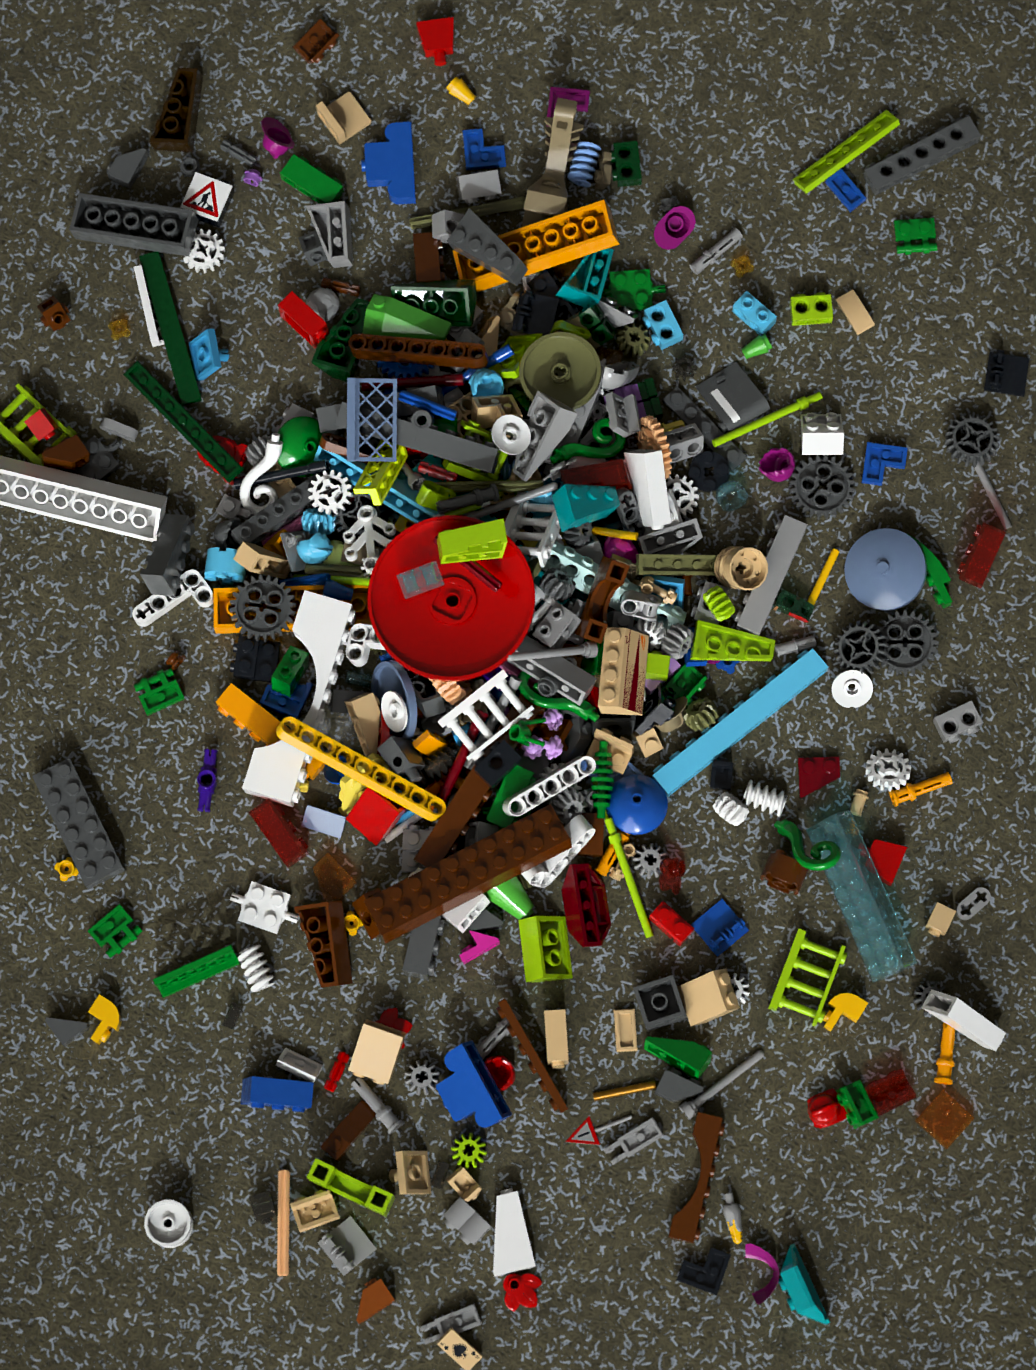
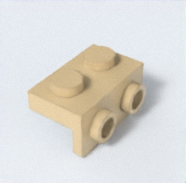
M322 1189L316 1191L313 1196L307 1198L305 1196L299 1197L293 1203H290L300 1233L340 1219L330 1190Z

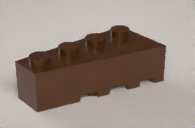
M342 900L295 906V912L299 914L301 923H299L302 932L305 931L308 943H306L308 950L312 952L314 958L313 965L321 988L353 984Z

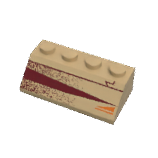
M607 627L604 635L598 707L601 714L642 716L649 648L648 635L628 628Z

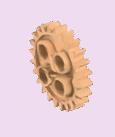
M653 415L642 417L640 419L641 431L637 432L638 435L636 436L638 449L662 450L665 479L667 480L671 474L670 469H672L670 464L672 462L670 458L671 451L669 443L666 441L667 435H664V428H661L660 422H657V418H654Z

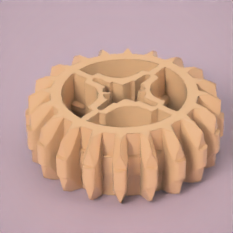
M429 679L441 697L451 705H459L472 694L469 680L447 682Z

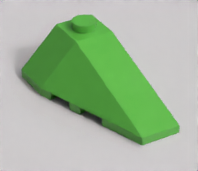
M374 294L366 308L362 334L445 340L452 324L392 297Z

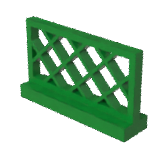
M231 944L153 979V981L160 990L162 997L165 998L239 965L240 962Z

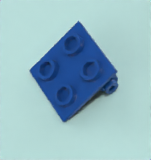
M723 899L691 924L696 933L717 957L749 931L745 926V922L738 918Z

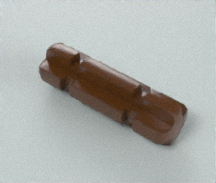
M324 277L321 282V288L332 289V291L344 294L350 293L352 296H359L361 287L358 284L350 285L349 282L335 279L332 281L331 278Z

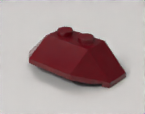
M589 863L571 864L561 889L568 932L582 947L602 946L603 940L611 927L605 885L592 870Z

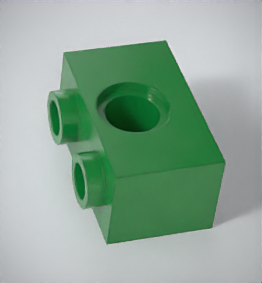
M290 645L272 675V690L291 697L309 667L308 652Z

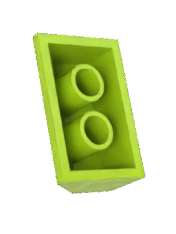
M533 916L518 920L526 982L572 979L566 917Z

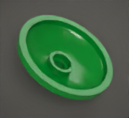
M298 416L289 419L278 431V434H280L279 440L283 442L278 463L283 469L314 462V457L323 434L320 433L319 423L314 418ZM308 444L311 445L310 450L307 449ZM307 474V475H302V476H297V477H310V476H313L314 474Z

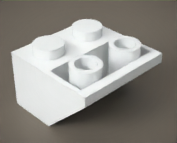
M833 412L827 414H801L802 455H843L844 430L841 414Z

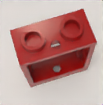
M293 291L278 304L281 318L314 348L329 334L327 323Z

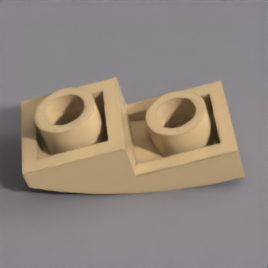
M854 290L836 299L838 306L857 335L875 326Z

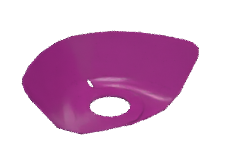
M749 1243L745 1245V1258L761 1260L774 1270L771 1281L762 1289L752 1293L756 1304H761L776 1288L779 1281V1269L775 1259L767 1251Z

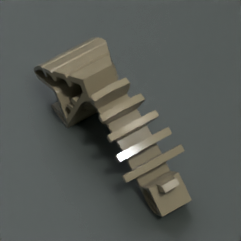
M558 98L553 118L545 117L544 123L549 126H546L545 133L551 137L545 139V144L549 146V150L545 151V156H547L545 173L527 190L524 205L525 213L521 227L568 211V194L564 176L565 172L569 170V167H566L567 161H572L573 155H570L569 151L576 150L577 144L571 142L580 139V133L576 132L583 131L584 127L583 124L574 122L577 101Z

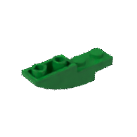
M912 537L919 544L925 555L927 563L926 583L929 587L932 586L935 591L933 594L937 605L941 604L943 609L951 606L952 600L945 587L951 581L947 571L924 544Z

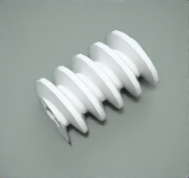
M750 779L743 800L746 799V806L753 802L754 809L761 805L763 812L769 807V814L771 815L777 810V817H780L787 797H784L783 790L776 795V788L769 792L768 785L761 789L759 782L753 787V780Z
M261 945L248 947L239 952L241 955L238 956V961H244L241 964V968L247 969L244 975L250 977L247 980L248 984H254L250 988L251 992H258L275 984L269 982L274 976L266 975L271 970L270 967L263 968L267 960H260L264 952L257 953Z

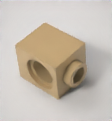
M937 902L925 926L929 929L928 932L936 937L944 936L956 911Z

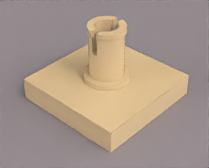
M427 1151L395 1152L397 1169L390 1170L389 1178L391 1182L399 1183L400 1195L430 1194L431 1183Z

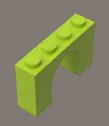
M315 1158L306 1177L310 1182L387 1217L395 1200L393 1194L379 1187L361 1182Z

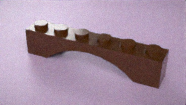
M701 1112L697 1113L693 1137L700 1154V1177L690 1201L673 1216L668 1238L691 1244L694 1243V1239L699 1240L701 1228L697 1227L699 1218H704L706 1207L702 1206L704 1198L709 1197L711 1186L707 1185L709 1177L713 1178L716 1165H712L713 1157H718L720 1144H717L718 1136H723L725 1124L722 1123L723 1118Z

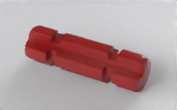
M421 461L418 466L419 473H428V476L442 481L445 479L447 480L446 482H456L458 474L451 471L447 472L445 468L433 464L430 466L425 461Z
M343 1051L339 1052L336 1058L337 1062L334 1063L328 1076L329 1080L324 1085L326 1090L330 1092L335 1091L337 1081L339 1082L346 1067L345 1063L350 1058L349 1054Z

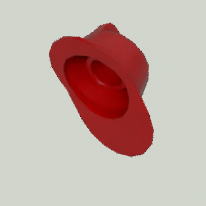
M834 1088L814 1095L807 1100L809 1117L816 1128H825L846 1119V1110L844 1106L839 1104Z

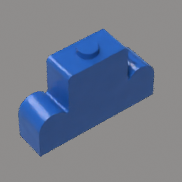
M411 122L390 123L385 128L386 142L366 143L364 145L365 160H361L362 172H366L368 187L388 186V196L394 204L416 203Z
M472 1040L460 1044L446 1054L445 1065L454 1074L438 1083L436 1089L443 1100V1105L448 1109L455 1122L468 1118L475 1113L477 1124L486 1128L500 1123L513 1115Z

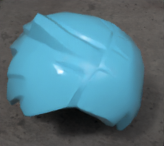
M487 368L477 369L468 382L473 397L503 395L504 382L500 374Z
M317 532L310 539L297 542L296 550L305 563L318 564L325 561L331 554L333 545L325 533Z

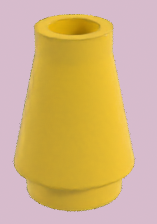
M457 76L446 88L449 94L462 100L467 105L476 98L463 79H459Z

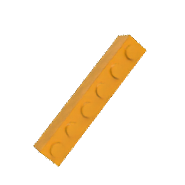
M232 683L217 699L216 704L219 707L217 710L225 717L230 715L234 718L233 723L243 730L244 727L251 732L249 735L255 741L259 742L262 740L268 746L281 740L276 734L280 721ZM284 725L286 731L292 732L291 729ZM313 757L311 763L306 764V780L310 778L313 781L326 764Z

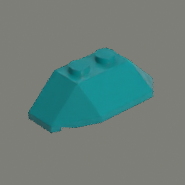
M795 1243L791 1244L779 1273L780 1279L778 1283L782 1291L786 1290L789 1298L786 1300L791 1311L795 1310L801 1316L826 1325L830 1323V1320Z

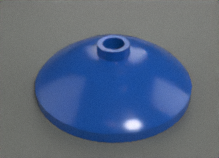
M633 774L622 777L612 785L613 790L607 793L612 795L611 799H606V802L610 803V807L606 809L608 818L612 817L615 827L622 832L632 835L649 833L663 822L667 814V795L662 786L648 776ZM635 797H638L641 799V801L634 802L633 799Z

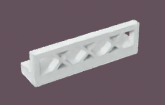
M142 265L135 266L134 271L151 344L153 347L164 345V341L159 340L158 333L160 327L158 329L156 327L158 320L154 318L155 310H152L151 304L153 305L149 297L150 293L148 292Z

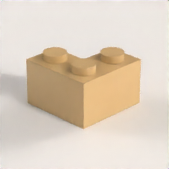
M512 394L472 397L471 420L478 422L481 428H491L495 421L504 415H515L523 419V415Z

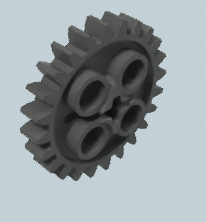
M816 455L815 461L808 457V464L802 460V468L796 466L795 471L797 474L792 473L791 478L795 481H790L789 486L794 487L790 489L789 494H795L791 501H798L796 509L803 507L802 514H805L807 511L810 512L809 518L816 514L817 520H820L821 515H824L825 519L828 520L829 514L836 518V511L843 514V507L849 508L850 506L847 501H853L854 497L850 494L855 493V489L851 488V486L855 485V481L849 480L852 478L853 473H846L849 467L842 468V460L835 463L834 456L831 460H828L827 455H825L822 460L819 455ZM826 470L829 476L821 477L818 472ZM832 477H837V479L829 482ZM810 482L813 488L805 489L802 484ZM829 482L825 490L822 488L812 498H808L809 495L818 490L819 484L823 486ZM837 485L841 487L842 491L835 493L831 487ZM819 497L824 498L826 503L819 505L815 499Z
M260 574L259 580L256 581L251 576V583L244 580L245 587L243 588L238 585L239 593H232L236 600H230V604L235 606L229 609L230 613L235 614L231 619L232 621H237L235 623L236 628L242 627L240 630L241 634L248 632V639L255 635L256 641L259 640L260 636H263L265 642H267L268 636L275 640V633L283 636L281 630L285 629L288 631L287 623H294L290 616H296V612L291 610L297 607L296 603H292L295 600V596L289 595L291 588L284 590L285 582H282L280 585L278 584L279 579L277 577L274 581H271V577L268 575L266 580H263ZM257 592L260 594V598L258 600H251L250 595ZM273 596L281 598L277 604L270 603V599ZM265 604L267 609L261 612L259 607L261 608ZM249 612L256 613V617L253 620H247L246 615ZM275 616L277 619L273 624H268L266 622L267 617Z
M904 610L903 616H900L898 611H896L895 618L888 614L889 621L886 622L882 619L883 627L877 626V629H882V635L887 636L886 641H884L885 643H897L889 645L884 650L889 654L892 650L896 649L901 654L897 658L883 655L882 658L886 662L882 663L881 667L889 666L888 673L896 670V676L901 671L905 677H907L909 671L915 676L916 669L923 673L922 666L924 665L929 668L928 660L935 661V657L931 654L938 653L934 646H938L939 641L933 640L938 637V633H931L935 626L928 627L930 620L922 621L923 614L916 618L915 611H912L910 616L907 615L906 610ZM894 629L901 632L897 638L889 635ZM918 629L921 631V635L916 638L910 635L911 631ZM904 640H908L909 644H907V647H903V644H901ZM924 642L923 645L913 644V643ZM914 649L921 651V655L917 658L910 655Z

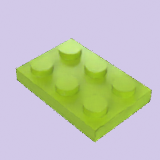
M542 333L509 336L502 347L510 344L515 354L489 369L500 374L502 379L518 378L521 359L525 351L534 341L543 336Z

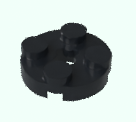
M705 451L693 459L688 474L693 481V485L703 492H716L728 483L730 469L727 460L722 455L716 452ZM713 467L714 476L709 475L706 477L705 469Z

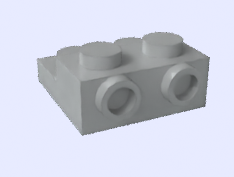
M408 825V829H403L401 872L412 873L418 868L425 869L416 863L414 858L435 826H429L428 830H420L418 825Z

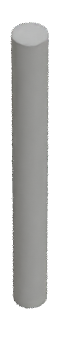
M977 461V466L974 469L1006 530L1012 527L983 466Z

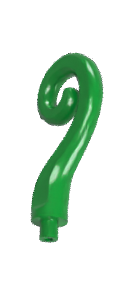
M609 417L597 420L592 427L593 438L600 444H608L612 440L611 435H603L601 433L602 427L610 428ZM614 432L615 442L606 448H597L579 443H567L556 448L550 460L553 464H556L557 462H566L573 457L610 458L617 455L623 449L626 438Z
M524 671L518 674V678L522 680L518 689L522 696L532 704L548 709L571 711L586 721L589 718L594 722L599 719L600 715L594 712L596 707L584 700L579 706L566 697L554 698L539 695L538 683H534L532 689L528 685V680L532 676Z
M787 819L775 822L774 826L777 828L778 833L790 840L793 855L804 868L821 871L835 866L840 860L841 850L832 841L816 843L811 848V856L814 859L808 857L804 853L803 837L798 826ZM821 851H831V854L828 857H826L825 859H821Z

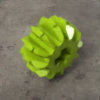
M720 586L711 587L703 594V600L718 621L727 620L735 613L733 603Z
M469 1133V1139L467 1140L465 1135L461 1134L462 1142L458 1139L454 1140L459 1147H451V1151L458 1152L452 1158L457 1159L460 1157L457 1162L458 1166H461L465 1161V1169L469 1168V1162H472L473 1167L477 1168L476 1159L480 1163L484 1162L479 1154L487 1155V1151L480 1150L486 1144L485 1142L477 1144L481 1139L480 1136H477L473 1141V1133ZM468 1145H470V1148H472V1146L475 1148V1150L472 1151V1156H468V1154H463V1152L466 1150L465 1147Z

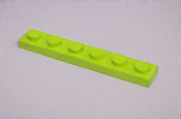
M885 110L793 179L795 185L807 194L899 126L898 118L888 110Z

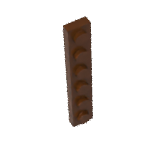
M505 998L497 1002L499 1007L496 1010L501 1019L506 1018L509 1025L506 1028L512 1038L516 1036L520 1042L517 1047L522 1056H528L530 1062L527 1064L533 1075L537 1073L540 1077L539 1086L544 1093L548 1091L551 1097L548 1100L554 1111L558 1110L560 1113L566 1111L568 1107Z

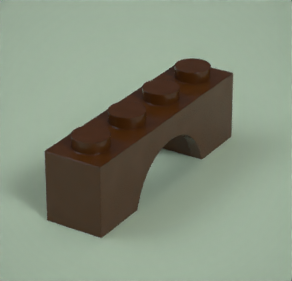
M605 556L602 557L580 617L582 621L577 626L574 634L600 644L602 643L608 627L607 610L610 600L615 591L623 586L630 567L629 565Z

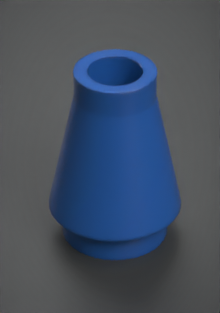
M333 580L325 581L322 595L337 600L351 601L354 589Z

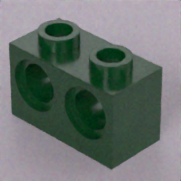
M637 141L613 143V150H610V153H612L611 162H615V169H612L613 181H617L618 187L641 185L642 176ZM622 152H626L629 154V156L627 158H622L619 154ZM624 171H629L631 175L625 177L621 173Z

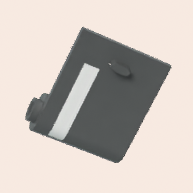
M737 362L732 363L696 386L697 391L718 416L719 423L717 425L723 433H728L744 426L770 410L766 398Z

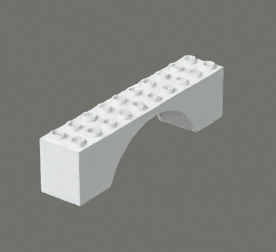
M304 590L292 630L295 637L308 649L316 670L314 700L302 722L319 730L318 726L323 724L326 712H324L325 704L329 705L332 697L331 685H335L338 678L337 665H341L343 662L344 653L342 649L344 645L347 646L349 627L354 625L357 614H355L356 611H354L353 605ZM302 735L304 741L310 742L309 737ZM283 740L265 747L254 748L242 789L247 794L293 807L294 803L299 802L301 796L300 784H304L307 777L306 764H310L313 757Z

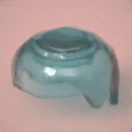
M732 480L720 485L716 490L715 498L724 511H734L746 503L748 493L740 482ZM733 494L734 498L731 501L726 499L727 495Z

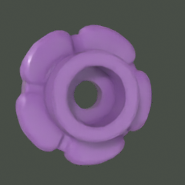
M255 169L244 172L243 180L247 184L257 187L259 182L263 180L260 176L261 173Z

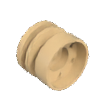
M729 546L717 555L714 563V573L717 580L725 587L739 590H754L765 581L768 574V563L762 552L755 548Z

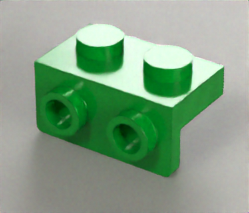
M684 662L665 683V686H670L675 690L674 700L686 697L688 699L687 705H689L693 700L691 698L695 692H700L706 686L705 681L708 677L702 675L694 667H686Z
M861 1080L843 1086L836 1091L837 1100L841 1106H844L847 1113L846 1118L849 1124L853 1125L854 1129L879 1118Z

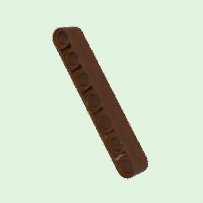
M354 334L349 339L350 349L353 356L357 359L482 369L489 362L485 347L479 343L371 334ZM476 355H482L479 358H474Z

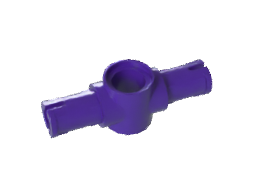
M204 749L203 767H201L197 777L199 784L198 793H200L197 811L203 812L204 810L205 812H210L212 794H214L215 787L217 786V769L215 765L218 751ZM206 776L213 778L212 783L209 785L202 784V780Z

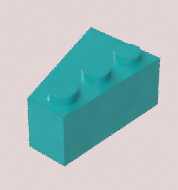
M607 248L586 255L555 296L584 308L593 300L598 304L602 296L614 250Z
M564 484L552 495L562 532L573 527H579L587 522L591 523L608 517L620 506L616 487Z

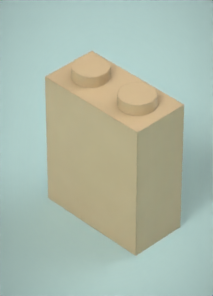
M726 968L711 971L677 986L690 1026L707 1023L740 1008Z
M565 1009L545 1010L547 1065H552V1069L565 1068V1064H569Z
M367 1019L363 1023L348 1071L353 1072V1075L360 1078L365 1076L371 1078L374 1083L380 1085L388 1084L393 1076L406 1033Z

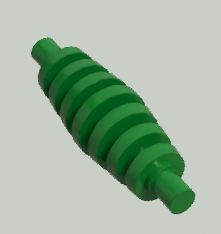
M600 741L599 751L595 752L594 756L599 758V760L595 761L599 769H595L592 773L598 774V777H591V782L598 783V785H592L591 789L598 791V794H592V798L597 799V802H593V807L597 809V818L605 819V809L610 807V803H607L606 799H611L612 796L611 794H606V791L613 790V786H606V783H614V778L607 777V775L613 774L612 769H607V766H613L612 761H607V758H612V753L608 751V742Z

